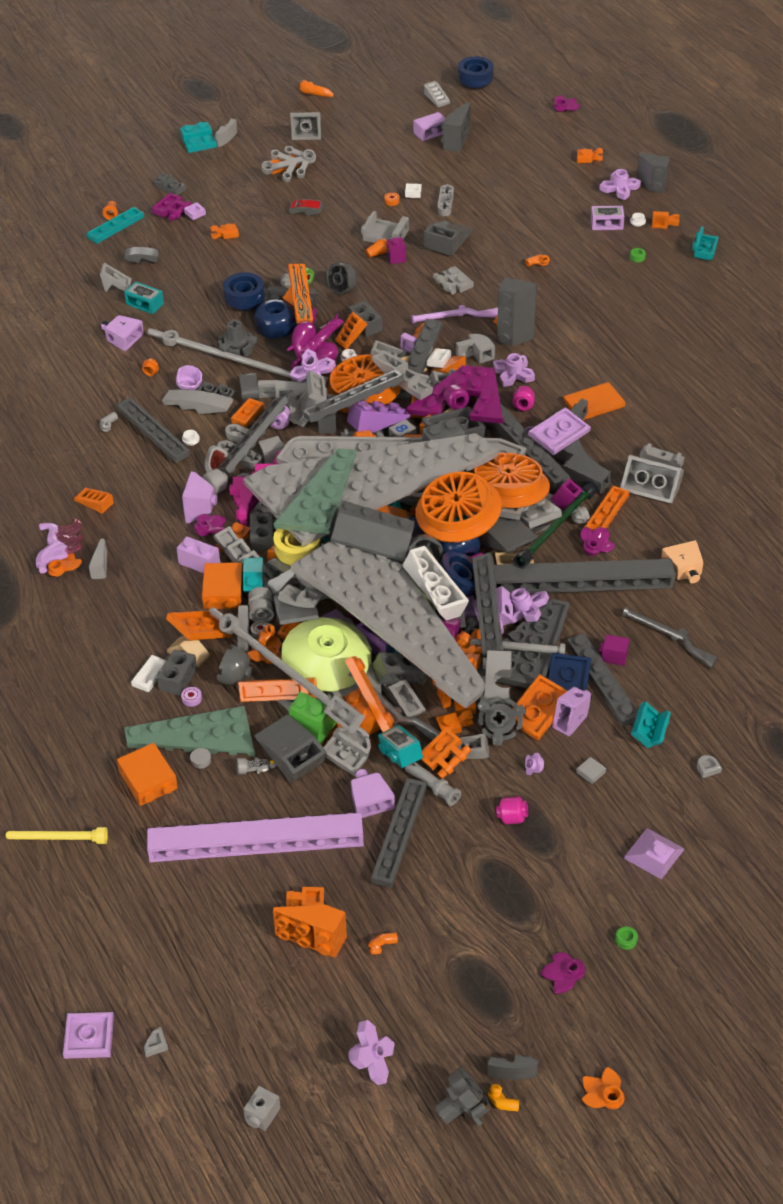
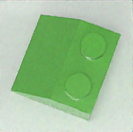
M300 691L289 708V716L315 736L322 745L337 722L324 712L327 707L326 704Z

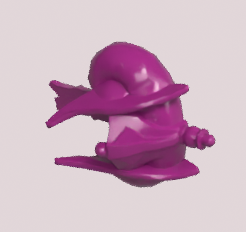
M338 314L317 334L315 326L309 321L300 322L294 328L292 346L287 349V351L294 350L297 359L292 362V369L302 363V355L306 349L316 352L318 360L326 357L334 361L336 360L338 355L337 346L332 342L325 341L344 323L342 319L338 320Z

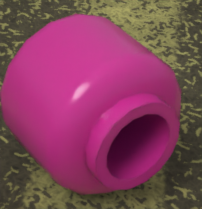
M528 386L516 388L512 396L513 406L519 411H528L533 407L535 401L534 391Z
M520 796L502 798L500 805L496 806L497 818H501L502 822L506 825L523 823L525 817H528L526 800L523 801Z

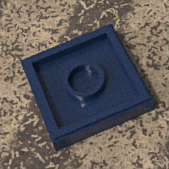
M552 653L548 679L567 691L573 687L582 691L587 690L591 658Z

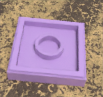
M113 1012L67 1013L63 1048L64 1059L111 1057Z

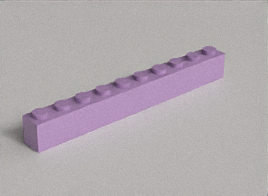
M361 813L328 814L325 816L298 818L287 817L283 819H263L230 823L221 822L190 826L179 825L176 827L149 828L147 831V851L150 862L364 846Z

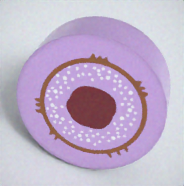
M188 687L182 691L181 697L184 705L193 707L201 702L202 695L198 688Z

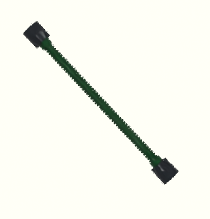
M586 482L581 487L583 491L562 512V517L555 519L529 548L521 549L514 556L513 562L516 567L525 568L533 560V553L566 520L576 507L584 500L593 497L597 492V486L593 482Z

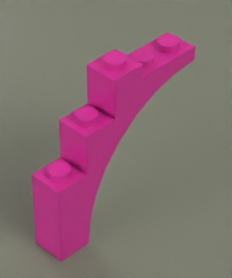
M273 459V463L255 464V471H252V474L266 466L279 463H277L276 459ZM233 477V484H230L229 489L230 495H233L234 502L239 507V509H236V520H240V524L248 527L250 512L259 502V499L244 485L243 479L246 477Z

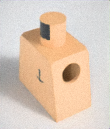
M696 540L662 549L661 559L672 560L676 580L688 578L690 583L699 581L702 574L703 559Z

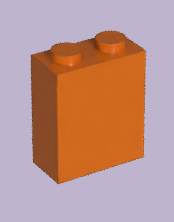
M205 563L202 590L203 608L238 609V606L242 605L243 563Z
M151 743L116 759L120 775L140 806L178 789L176 775L155 743Z

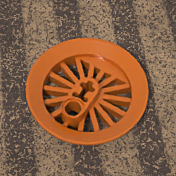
M358 355L348 358L338 364L332 371L329 384L326 387L327 394H333V397L385 373L372 361V356L374 355ZM399 385L389 387L380 394L369 396L365 401L367 403L379 401L388 405L398 396L401 387ZM349 407L338 411L348 414Z
M498 453L497 457L475 467L470 472L482 477L496 488L501 497L502 508H520L536 504L547 496L550 489L549 480L543 474L539 463L530 457L517 453Z
M451 472L436 478L426 487L416 507L417 523L425 534L431 535L439 541H468L484 534L497 522L502 509L501 497L496 488L482 477L470 472ZM455 483H459V486H458L457 491H456ZM451 484L452 491L447 487V485ZM465 514L468 519L463 520L462 515ZM455 517H459V521L454 522Z

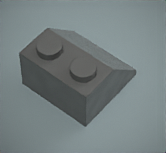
M639 153L637 179L641 180V185L649 191L665 193L670 157Z

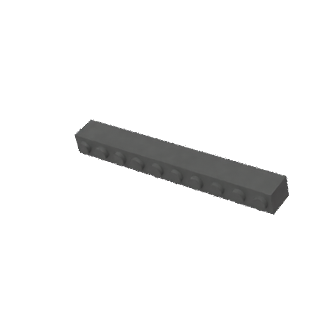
M469 395L467 406L473 409L479 396ZM500 403L504 423H483L497 438L526 448L525 456L539 463L543 474L549 480V493L554 495L570 476L540 444L528 436L525 428Z
M671 559L530 563L523 569L516 567L515 564L494 565L496 588L502 586L510 593L518 588H525L529 593L540 591L553 593L673 588L676 576Z

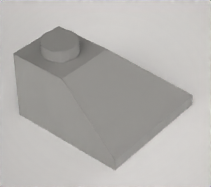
M320 112L290 113L292 140H321Z

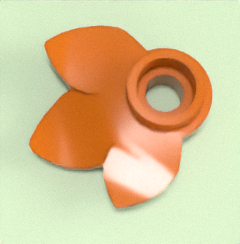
M70 552L65 559L53 560L48 563V574L55 577L61 576L64 572L79 567L82 560L75 559L74 553Z
M274 635L266 643L265 647L281 659L280 649L282 643ZM251 646L252 651L247 653L251 661H264L265 663L273 664Z
M607 1067L603 1072L602 1079L589 1076L583 1077V1087L587 1094L583 1096L582 1101L587 1106L596 1109L602 1107L618 1109L623 1105L624 1093L620 1089L621 1079L615 1071ZM614 1097L616 1098V1100H610L608 1098Z

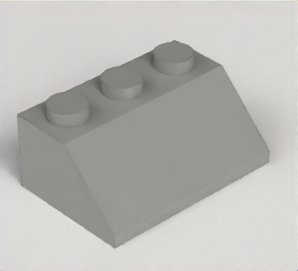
M629 455L620 488L630 491L629 493L672 504L680 488L684 469Z

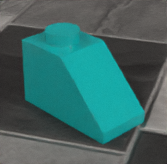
M263 557L244 558L243 591L245 596H248L252 589L264 586Z

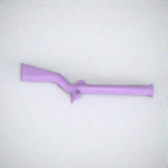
M460 305L459 309L417 316L411 315L412 324H415L416 322L426 321V319L434 320L452 316H463L465 314L474 317H496L498 308L477 311Z

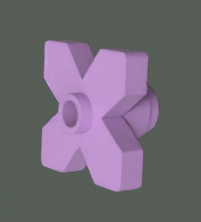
M618 169L611 174L610 180L603 181L600 184L599 190L605 193L616 192L618 198L626 200L630 196V190H637L640 187L641 180L629 178L626 170Z
M306 349L302 355V365L294 367L290 372V377L300 382L306 379V374L310 370L319 375L330 373L336 364L334 360L328 357L318 360L316 352Z
M512 353L508 355L506 361L503 359L493 361L495 373L501 374L500 383L502 387L512 386L516 379L525 383L535 381L533 370L526 368L528 360L525 355L520 356L519 354Z
M525 588L515 589L511 593L513 620L508 624L515 623L522 617L527 622L538 621L541 615L539 607L545 605L549 599L547 592L540 591L530 596Z
M369 1020L360 1021L357 1029L360 1043L355 1044L349 1050V1060L358 1069L368 1067L370 1079L377 1085L387 1083L389 1071L384 1057L393 1054L395 1044L387 1036L378 1038L376 1027Z

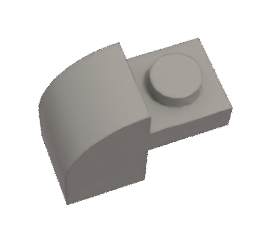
M469 334L468 340L456 343V356H465L466 358L474 356L479 363L495 359V345L487 336Z

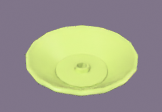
M319 617V619L304 621L289 632L282 644L281 659L304 678L316 677L317 688L321 691L335 692L349 688L356 683L353 677L348 676L351 671L345 660L352 656H357V658L363 661L366 673L371 665L372 649L366 636L353 624L338 618Z

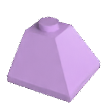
M191 472L182 496L186 523L195 521L201 514L211 513L213 506L217 504V495L214 493V487L197 473Z
M646 828L624 859L662 880L684 851V848Z

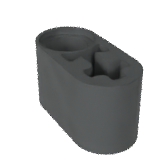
M256 373L240 374L239 381L242 401L249 398L259 399Z

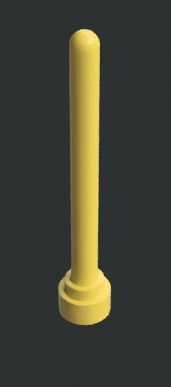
M97 827L93 831H8L5 837L15 840H92L97 844H107L108 830L107 827Z

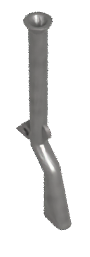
M627 606L625 607L622 617H629L667 634L674 641H682L687 652L710 669L717 662V656L692 645L687 636L689 631L685 629L677 631L634 612Z
M374 688L384 709L393 716L394 723L392 724L394 727L398 722L406 725H415L430 741L441 733V731L417 717L403 716L400 707H394Z

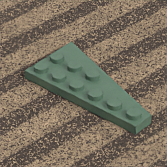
M338 448L275 521V529L330 535L356 458V450Z
M245 706L124 727L128 748L140 749L155 743L157 747L165 748L166 751L184 749V752H192L197 748H205L209 750L210 754H216L217 752H229V755L245 753L248 756L255 757Z

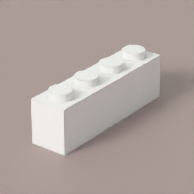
M425 546L410 550L402 565L446 621L460 617L469 602L467 597Z

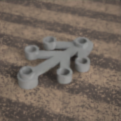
M286 146L284 154L278 150L271 151V158L273 160L282 159L285 161L274 164L270 161H264L261 170L265 175H270L273 170L288 166L286 172L283 173L282 179L284 182H290L296 165L302 162L301 167L296 171V176L304 178L308 164L315 162L316 155L310 149L302 152L294 149L292 146Z

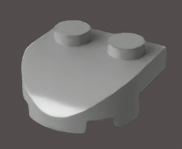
M341 726L333 732V736L323 748L327 752V759L355 776V773L367 761L371 744L368 733L361 727H358L353 734Z

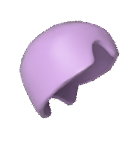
M185 365L178 369L176 384L180 389L196 390L200 387L202 372L198 368Z

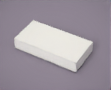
M435 348L427 360V366L443 368L451 357V350Z
M151 655L131 681L132 686L150 692L157 682L156 676L158 671L162 670L165 665V660Z

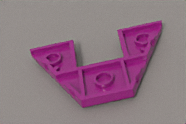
M462 365L433 387L431 395L422 400H416L406 408L410 415L433 416L441 414L446 405L444 400L445 390L453 384H458L468 392V395L479 396L469 415L471 421L504 423L496 373L494 368Z

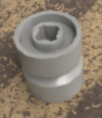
M264 587L252 589L248 594L249 618L253 622L271 621L274 617L272 592Z

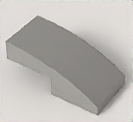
M289 584L278 596V600L302 608H314L323 598V594L307 586L301 591Z

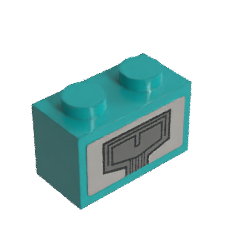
M134 282L124 292L126 305L150 314H154L164 304L161 290L139 282Z
M400 725L378 735L380 752L388 756L393 763H396L401 768L423 758L419 740Z

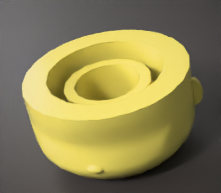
M276 529L273 537L276 556L281 562L292 566L296 561L320 548L321 538L303 547L288 530Z

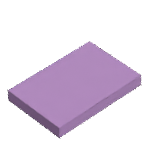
M565 407L529 430L528 436L552 455H555L590 432L591 427Z

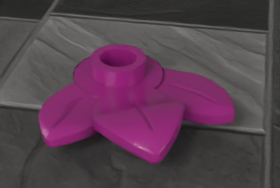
M559 95L554 99L553 107L558 112L577 110L581 107V105L576 104V98L565 99L562 95Z
M201 514L196 519L197 522L194 529L200 536H208L210 533L217 534L225 529L222 526L225 524L226 518L220 515L210 517L208 514Z
M588 527L582 529L580 538L584 542L583 549L587 555L596 556L600 552L609 553L614 549L615 544L608 541L610 535L608 529L603 527L596 528L594 531Z
M559 952L552 955L553 962L545 965L540 973L543 978L555 981L554 993L561 994L571 990L574 987L575 981L583 978L586 967L581 960L572 959L569 954Z

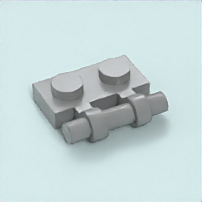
M456 266L442 271V275L438 273L433 275L435 282L438 285H442L444 290L451 294H455L456 290L461 293L474 287V282Z

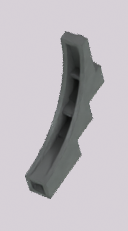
M582 398L577 404H574L571 412L583 420L588 414V401ZM579 439L556 453V459L564 462L563 470L574 483L583 486L588 481L593 482L597 486L596 493L599 495L609 486L610 471L598 465L588 456L582 448Z

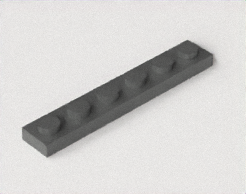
M426 319L408 360V369L416 373H423L427 360L443 327L441 321ZM401 388L396 398L411 401L412 395Z
M395 369L303 410L304 417L310 422H317L322 417L335 414L342 408L351 407L354 403L364 401L371 395L380 394L389 387L398 386L399 383L404 381L403 374Z
M285 396L275 398L217 469L228 475L236 470L235 466L245 459V454L248 450H251L256 445L257 439L266 433V428L275 422V417L285 410L284 406L289 402Z
M131 397L116 404L117 410L175 463L190 456V450Z
M491 553L472 558L482 655L484 658H487V650L503 651L494 562Z
M585 633L567 639V645L575 656L591 658L589 678L620 725L623 727L634 723L638 713L637 709Z
M406 779L373 871L371 883L390 888L393 887L427 789V782Z

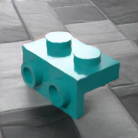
M701 227L700 231L696 232L695 241H693L692 250L695 251L694 257L713 260L719 237L703 234L704 227Z
M641 703L631 734L646 748L661 744L665 738L664 735L669 724L671 712L666 710L659 713L649 703Z

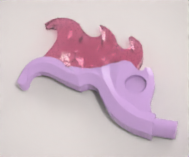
M73 519L74 523L67 526H57L53 523L39 524L40 530H49L47 537L49 545L41 550L36 557V567L40 573L47 571L46 566L51 561L65 559L68 557L67 554L80 550L82 545L77 543L82 540L83 534L76 535L82 528L79 520Z

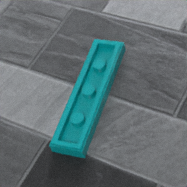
M132 207L87 232V238L98 244L144 218V213Z

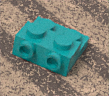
M198 122L195 125L180 127L181 139L188 153L217 147V142L212 135V129L208 122Z

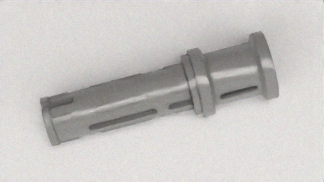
M416 762L405 767V771L419 781L427 782V786L432 789L433 794L437 797H442L449 806L455 805L460 799L461 791L459 789H454L448 785V781L445 779H438Z

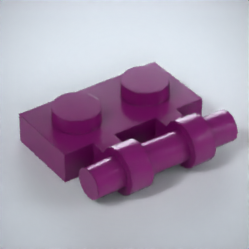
M169 193L152 207V213L164 218L169 215L168 219L170 221L177 220L182 213H185L184 208L190 206L191 202H183L181 196Z

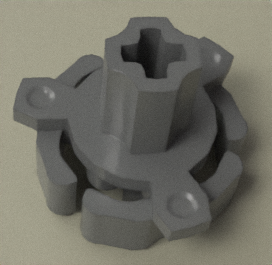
M235 319L228 322L226 326L227 332L220 335V340L218 341L219 350L239 356L243 354V357H248L252 354L253 347L257 343L258 338L253 336L251 332L246 333V330L242 329L241 321Z
M495 697L488 702L483 700L477 705L480 710L478 723L484 726L483 718L485 716L486 725L494 734H490L486 728L482 729V733H485L487 737L493 740V745L502 746L503 741L516 737L515 731L507 736L503 734L513 729L516 717L518 718L516 729H522V715L526 713L523 705H517L510 698H505L504 701L511 704L513 709L505 704L493 705L496 702H502L500 697ZM499 715L505 716L501 723L494 720Z
M459 1067L448 1077L450 1086L446 1090L449 1096L437 1104L435 1109L446 1124L465 1111L480 1126L483 1124L481 1117L490 1111L491 1105L487 1097L482 1094L483 1091L466 1070Z

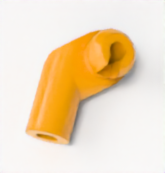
M498 1084L490 1086L488 1098L497 1109L518 1112L519 1100L506 1098L502 1093V1087Z

